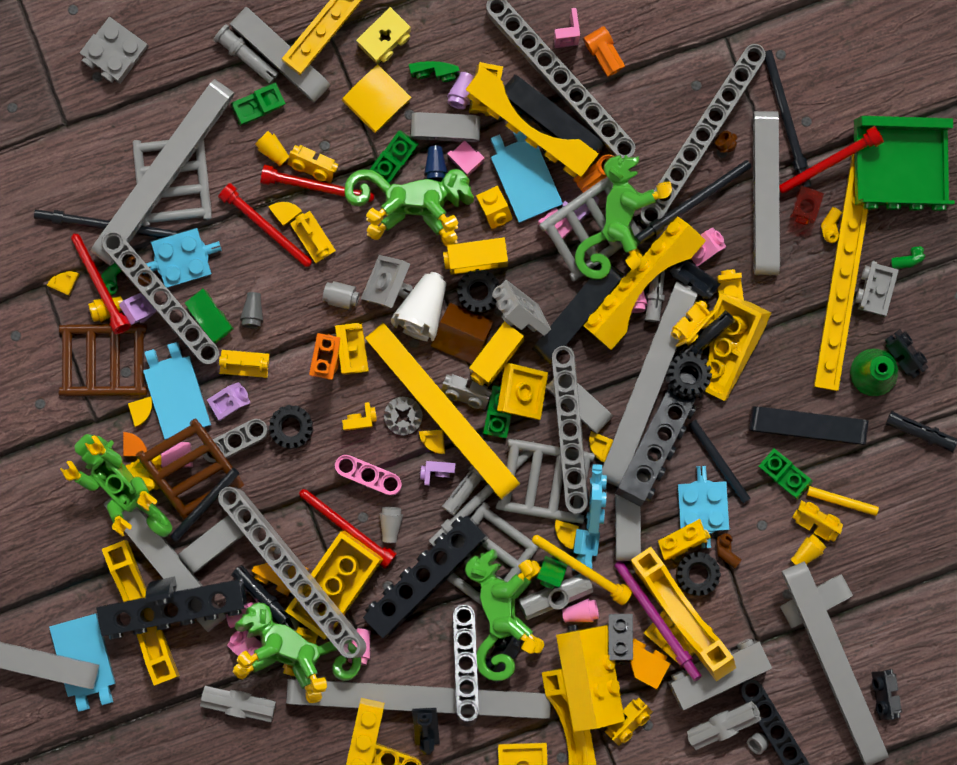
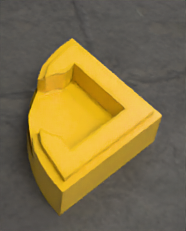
M278 202L269 206V209L283 226L302 213L299 207L289 202Z
M72 271L60 273L52 277L47 286L70 296L79 273Z
M151 396L128 403L135 427L143 424L149 417L153 407Z
M443 430L419 431L422 443L430 451L445 454Z
M591 431L589 436L590 449L598 460L605 462L613 440Z
M556 520L555 532L559 541L564 546L573 550L576 529L579 526Z

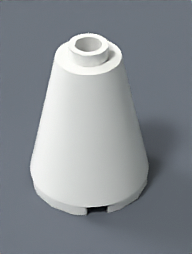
M435 272L424 274L391 318L392 325L395 328L398 325L404 328L403 333L415 339L428 341L430 337L431 341H434L437 335L446 282L443 280L444 277Z

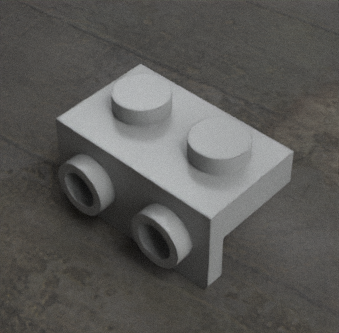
M875 261L870 262L869 266L865 265L861 279L865 280L863 289H858L855 302L859 303L858 310L884 317L887 316L898 269L879 265Z

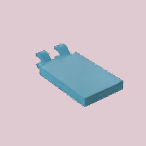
M519 131L517 134L514 133L517 142L506 147L500 134L491 138L492 145L496 151V155L492 156L491 160L518 223H521L553 208H557L563 203L539 147L535 149L525 141L526 135Z
M177 342L168 344L172 358L160 362L154 349L145 352L150 369L143 370L164 439H168L190 426V421L195 418L203 427L211 425L190 356L182 357Z
M92 614L50 626L57 655L99 665L94 689L64 683L67 696L75 695L78 712L90 709L87 695L99 692L102 705L112 703L113 698L109 685L116 684L104 637L101 636L98 615Z

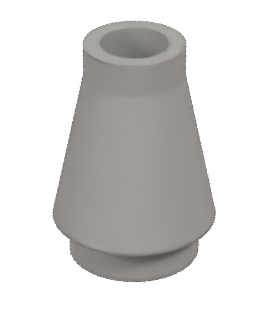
M382 507V513H379L382 542L396 543L403 518L401 508Z

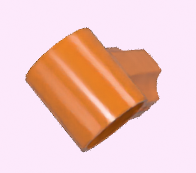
M605 26L583 37L587 49L592 56L595 55L607 77L625 68L622 59L613 46V39Z
M613 155L602 156L599 161L585 171L582 177L578 175L573 179L583 193L607 177L602 169V164L613 157Z

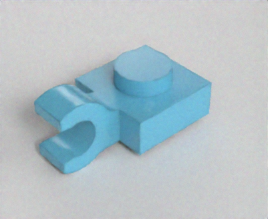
M576 529L574 553L579 555L575 559L592 569V556H597L600 532L597 534L589 533L588 530Z

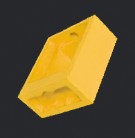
M505 237L447 245L448 252H443L445 269H450L451 275L467 273L475 269L489 270L508 267Z
M504 321L469 367L470 373H472L470 375L471 379L480 386L484 384L490 386L504 368L505 363H508L524 342V336Z

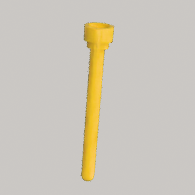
M533 536L532 542L609 591L610 596L613 597L615 602L624 605L629 600L632 591L628 586L612 583L541 536Z

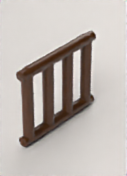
M110 324L59 325V333L62 334V387H59V396L147 395L143 372L144 333L147 332V324H132L126 332L121 333L134 334V386H120V334H114ZM72 334H86V386L72 387ZM96 334H110V386H96Z
M196 418L190 421V426L145 453L140 451L136 454L142 466L184 520L209 492L186 506L179 499L178 495L220 470L227 474L233 468ZM195 433L203 442L200 446L160 470L151 461ZM207 452H210L216 460L215 463L173 488L164 479ZM238 475L228 487L240 489L244 486V483Z

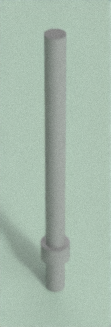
M523 450L518 455L516 470L533 455V452ZM487 484L452 519H447L441 525L442 528L428 541L435 546L434 541L442 533L447 534L453 528L451 524L459 516L463 518L466 515L469 516L494 490Z

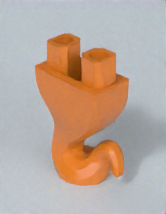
M317 334L309 372L310 376L329 380L333 379L340 362L338 356L340 337L330 334Z

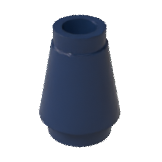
M431 146L428 148L424 176H426V179L441 182L448 173L442 147Z

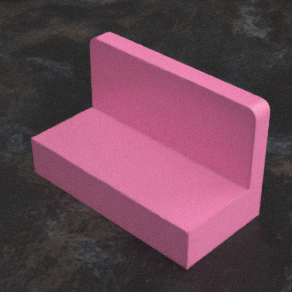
M571 8V27L555 29V48L579 45L580 31L576 8Z

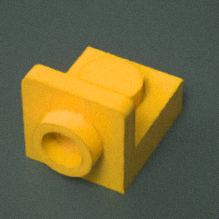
M735 269L721 271V275L716 277V280L721 283L717 288L718 298L720 293L744 300L741 283L742 273H736Z
M369 402L365 403L366 417H362L361 413L347 415V419L342 420L343 430L372 428V422L377 421L375 407H371Z

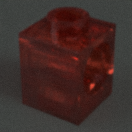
M801 186L790 216L794 217V221L799 224H813L824 193ZM801 202H809L812 205V212H803L800 208Z

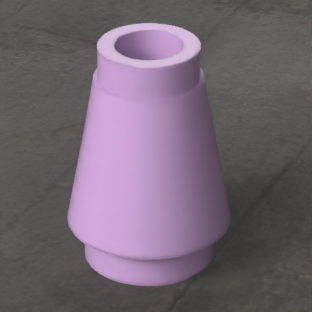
M460 72L447 95L450 106L457 109H465L470 104V99L467 97L469 92L465 89L473 80V75Z

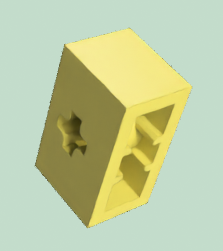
M390 7L356 40L357 45L377 65L381 61L385 63L393 55L394 52L392 50L398 44L402 46L411 37L409 35L411 27ZM384 34L385 36H387L388 34H390V41L383 40L381 42V35Z

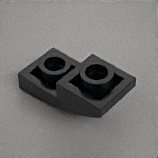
M175 576L151 581L146 589V603L153 601L154 606L169 603L168 598L174 597L173 587L177 586Z

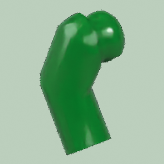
M912 247L911 256L892 258V268H911L924 261L923 247Z
M115 262L101 275L110 295L118 291L117 275L122 271Z

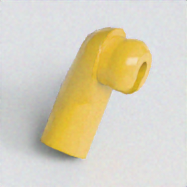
M835 207L831 208L821 224L823 237L829 243H835L839 238L836 222L842 215V212Z

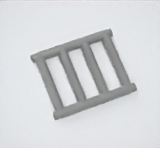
M140 140L133 141L137 184L150 167L144 166L143 152L160 151L169 140L141 143ZM204 140L195 151L196 161H188L180 171L198 170L199 184L169 187L162 196V198L200 194L201 208L150 213L142 226H150V223L198 217H203L204 220L212 219Z
M608 177L599 181L539 224L543 231H547L570 269L571 273L569 275L572 281L581 278L584 274L576 266L574 257L554 225L566 217L582 243L589 236L574 211L586 204L602 231L606 224V219L593 197L603 190L606 191L607 195L610 193L613 183ZM632 219L630 226L636 236L643 229L639 225L637 226ZM608 241L609 246L599 253L609 258L622 249L623 245L621 241ZM594 245L586 251L589 257L598 253ZM590 259L585 262L591 269L600 264L599 262L593 263Z
M508 439L507 447L510 450L507 468L515 477L519 450L533 452L525 505L510 502L511 491L501 501H498L496 509L582 524L584 522V515H581V512L571 513L558 510L563 482L560 447ZM567 448L566 456L570 459H577L579 457V450ZM584 451L587 480L590 462H593L595 454ZM543 454L557 456L548 508L534 506ZM578 473L577 484L580 483L582 479L580 473ZM574 496L573 507L581 508L583 506L584 500L581 496Z
M483 502L471 518L479 524L484 517L526 548L517 560L490 539H487L481 545L488 551L495 549L497 557L512 568L504 578L508 582L515 574L519 575L521 573L518 565L525 560H530L537 551L538 546L489 510L490 506ZM458 535L454 541L456 548H461L465 543L462 535ZM446 553L438 562L439 565H443L446 563ZM470 556L464 563L466 564L472 558V556ZM454 573L447 579L482 606L479 591Z

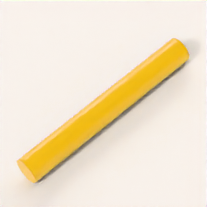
M809 486L807 496L874 516L878 513L879 507L811 486Z

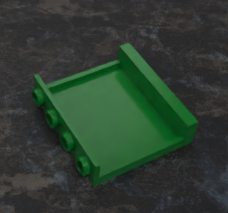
M860 116L854 119V143L862 139L863 135L867 133L866 130L873 126H876L884 140V143L877 147L867 146L854 154L855 205H863V209L867 210L878 209V206H886V210H900L901 206H909L911 211L924 210V207H932V211H945L946 207L955 204V200H949L948 130L953 128V118Z

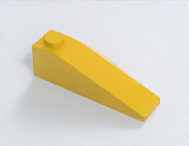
M720 293L714 307L717 311L711 318L713 321L716 320L726 310L733 316L732 319H735V323L708 345L710 349L706 365L711 366L710 373H712V378L705 391L726 401L761 338L771 312L751 302Z

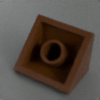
M449 303L439 323L437 335L431 347L472 364L480 354L494 321Z

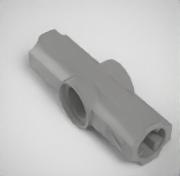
M578 574L562 581L560 588L554 586L551 589L545 586L543 590L518 601L525 619L529 620L552 609L564 608L569 602L592 593L593 587L587 577ZM560 591L559 599L551 601L552 594Z
M205 686L200 706L224 711L225 714L240 718L250 717L272 722L276 701L251 696L252 694L242 691H227Z
M752 701L731 711H723L711 717L709 721L688 730V740L695 750L717 740L719 742L737 734L739 730L761 720L760 712Z

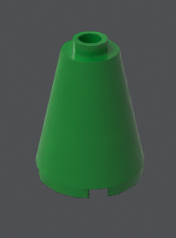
M875 348L867 349L854 358L851 365L850 378L859 392L869 396H880L886 394L895 386L898 379V366L894 358L886 351Z

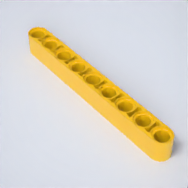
M384 323L365 337L371 347L501 500L520 485L509 469Z

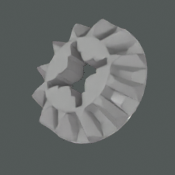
M397 397L387 405L384 411V420L387 427L393 433L408 435L419 428L422 422V410L413 399ZM397 408L404 412L411 408L407 415L411 423L402 420L396 424L395 422L399 415L395 409Z

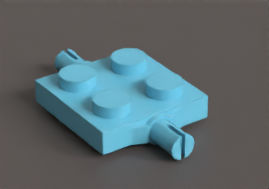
M194 228L151 241L155 254L154 261L146 264L148 267H151L152 271L158 270L167 288L212 274L208 263V254L222 251L219 241L205 245L200 238L198 228Z
M596 464L592 466V476L590 478L589 512L586 516V528L589 530V533L598 534L599 524H604L605 509H601V507H606V493L602 492V489L606 490L607 475H602V465Z
M696 466L697 481L690 484H678L681 528L700 519L704 530L706 529L709 534L718 530H729L727 483L707 480L706 466H702V476L701 466ZM709 538L707 539V548H711V539ZM705 543L701 544V548H705Z

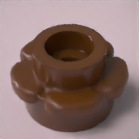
M730 131L721 132L715 139L719 152L729 153L733 151L737 146V135L732 134Z

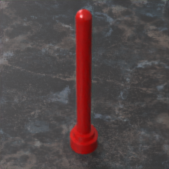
M876 126L866 130L867 133L863 135L862 139L780 184L779 192L786 193L867 146L877 147L884 143Z
M263 166L260 179L262 184L270 185V183L275 184V182L345 197V187L283 174L273 169V166ZM353 189L355 195L359 196L362 194L360 190ZM370 193V199L368 202H372L374 200L373 193Z
M229 183L218 195L220 200L224 203L228 202L230 205H235L303 266L309 267L312 261L308 256L239 197L240 194L235 186Z
M77 233L73 234L71 240L111 316L110 327L113 333L121 334L126 332L131 327L128 318L123 313H119L81 236Z
M302 489L299 492V496L343 531H346L381 556L383 560L380 565L386 569L396 557L397 553L392 549H386L385 547L382 549L308 490Z

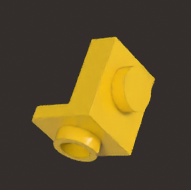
M498 186L476 195L491 229L502 226L513 219L508 204Z

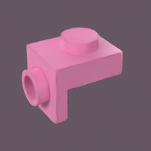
M714 228L701 234L706 242L691 258L696 266L701 265L726 247L723 236L718 231H715Z
M247 630L233 633L227 644L238 656L245 650L252 656L254 650L261 648V641L257 638H247Z

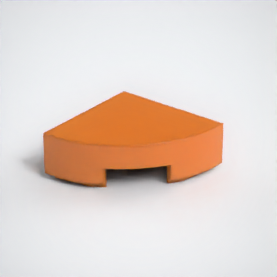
M123 432V456H136L140 451H144V453L148 451L144 442L138 436Z

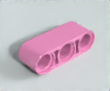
M342 455L335 462V469L341 476L386 495H396L402 488V482L396 474L350 455ZM346 459L353 463V469L348 473L340 470V463ZM366 469L375 471V478L371 482H365L362 479V473ZM395 478L397 480L398 486L394 491H387L385 489L384 482L386 479Z

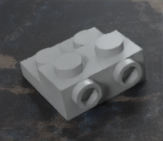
M108 17L96 35L93 34L80 51V54L84 57L81 61L92 69L95 66L103 71L101 75L111 83L116 80L121 84L147 49L148 44L111 17Z
M505 280L494 289L492 296L497 300L495 304L503 312L502 318L508 325H515L521 330L527 325L533 332L537 330L544 336L551 330L539 305L508 280Z

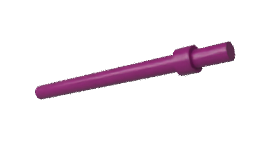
M623 561L617 562L614 567L677 656L676 661L678 664L686 669L694 682L699 680L702 675L693 664L692 656L688 651H684Z

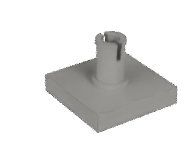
M379 255L361 299L388 308L393 307L397 295L406 299L409 293L403 290L410 292L413 290L410 284L403 282L410 264L400 259Z

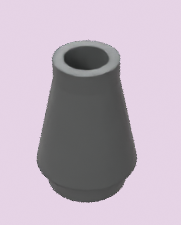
M247 293L240 317L242 327L259 329L261 328V323L264 322L260 293Z

